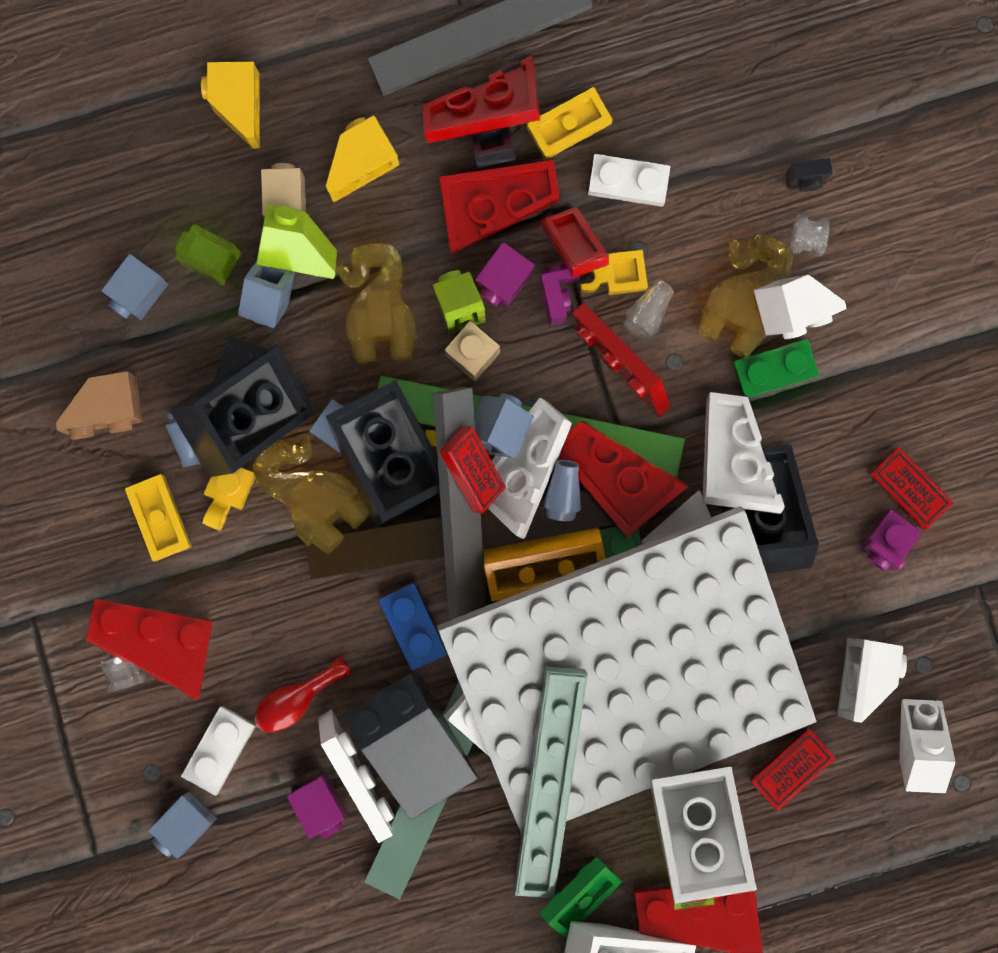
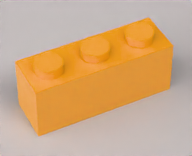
M599 527L483 549L484 568L492 602L506 599L606 559Z

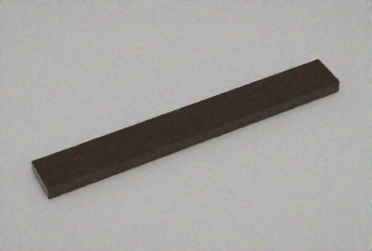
M588 490L580 491L581 510L576 513V518L572 521H558L548 518L545 515V507L542 506L544 499L542 498L525 539L516 536L489 509L481 514L483 549L596 527L615 526L616 523ZM442 517L305 541L311 580L445 556Z

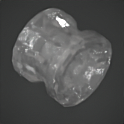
M798 214L792 231L791 253L799 254L802 251H808L814 257L822 258L828 243L830 220L821 218L818 221H812L806 215Z
M116 657L99 663L101 671L106 673L108 677L106 685L108 694L147 682L145 674L140 672L138 667L131 663L127 664Z

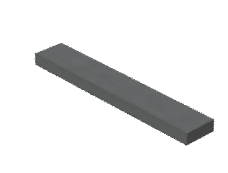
M505 0L368 58V62L382 95L386 96L592 9L591 0Z
M467 387L433 393L449 621L487 606L481 514L472 511L439 453L442 447L462 426H472L475 430L472 388Z

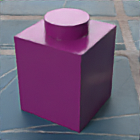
M503 242L475 279L476 287L480 289V297L495 308L500 304L508 309L534 274L535 264Z
M326 773L286 796L309 839L320 834L322 840L343 829L341 821L348 816V812Z

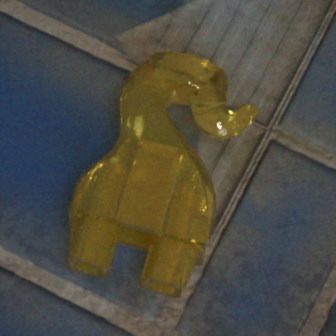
M755 234L748 241L742 253L739 252L738 241L731 239L728 251L729 260L737 269H747L758 259L767 263L768 267L760 271L733 276L720 282L712 290L700 312L702 317L696 332L698 335L713 342L716 341L723 326L736 332L729 350L742 358H747L757 345H760L766 338L754 290L777 280L788 278L793 264L792 251L787 246L771 237Z
M382 243L367 244L354 248L352 251V273L344 265H336V270L345 284L350 287L362 286L368 278L370 267L381 268L378 276L352 302L346 315L347 340L352 347L356 363L368 364L377 362L376 343L390 342L392 361L412 360L414 340L417 339V327L413 313L401 298L404 269L398 251L392 244Z
M308 436L301 437V447L288 440L279 439L264 450L253 464L252 469L257 484L265 493L282 501L288 507L294 530L308 547L313 543L316 547L330 554L343 540V535L332 524L339 517H342L355 529L368 517L369 510L357 496L358 488L339 474L328 471L281 473L279 468L284 463L299 465L310 460L313 448Z

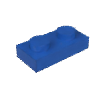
M415 583L379 599L380 605L411 671L448 654Z

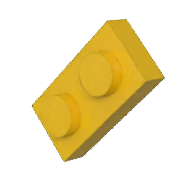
M592 87L541 115L539 121L527 123V130L546 161L611 125L613 119L595 88Z
M159 474L125 488L152 561H159L192 547L164 475Z

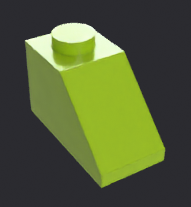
M267 204L257 265L334 279L337 250L305 211L295 210L290 206Z
M460 270L451 271L438 278L439 282L433 284L434 292L450 335L461 331L469 321L475 325L486 322L485 308L470 272L461 274Z

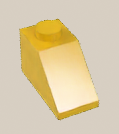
M207 62V76H202L201 78L203 99H207L213 111L252 149L260 148V74L255 63Z
M375 116L367 120L364 117L354 120L346 126V131L340 134L326 184L327 191L333 202L340 200L400 165L395 150Z

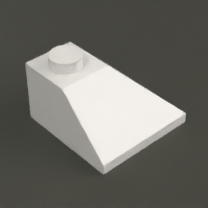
M847 638L837 716L862 723L898 687L899 678H904L907 668V656L902 654L903 646Z

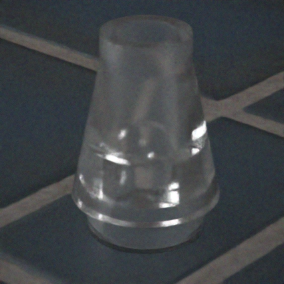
M655 280L652 286L625 312L624 326L635 336L645 340H649L653 334H658L668 304L674 294L672 287L663 281Z

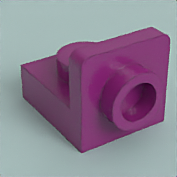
M564 263L547 268V273L541 274L539 283L550 327L564 324L567 318L566 312L572 311L567 288L560 289V286L578 282L580 276L573 278Z
M890 509L886 511L860 548L869 553L866 559L878 569L884 572L888 568L892 571L900 570L905 564L903 559L923 532Z

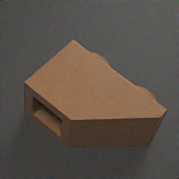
M126 371L88 378L57 420V431L67 435L70 434L71 439H84L93 437L94 430L109 428L110 433L132 430V424L143 422L137 377Z

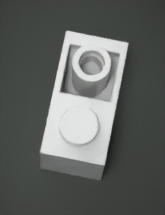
M810 275L780 279L754 290L766 336L783 334L784 339L795 338L806 334L807 326L818 327L831 323L833 321L832 315L847 309L844 300Z
M903 699L901 703L900 765L905 791L946 793L956 762L942 701Z

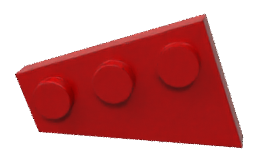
M530 56L521 60V67L507 74H503L499 70L488 75L489 82L474 89L464 86L424 104L423 125L427 143L539 121L540 111L533 57Z
M554 160L440 177L451 255L559 202L560 196Z
M582 303L574 310L572 314L578 325L574 330L579 338L588 347L594 345L600 351V357L614 373L618 371L626 380L625 382L632 392L640 399L642 398L652 411L661 418L671 409L662 380L585 303Z
M584 420L580 421L568 432L559 454L562 460H571L579 464V481L626 537H629L689 487L688 484Z
M94 599L85 641L127 664L135 665L151 674L153 678L164 684H170L183 691L184 695L197 701L200 696L213 621Z
M671 886L634 890L640 934L728 953H763L755 890L677 904L674 903Z

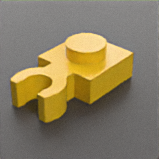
M643 249L608 254L609 265L591 271L594 275V281L589 284H581L580 286L582 293H592L600 285H607L608 295L646 291L648 285Z

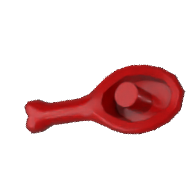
M336 658L325 670L303 683L279 687L266 695L254 713L256 727L265 733L284 730L295 724L306 713L313 696L334 681L344 679L350 675L351 669L343 658Z

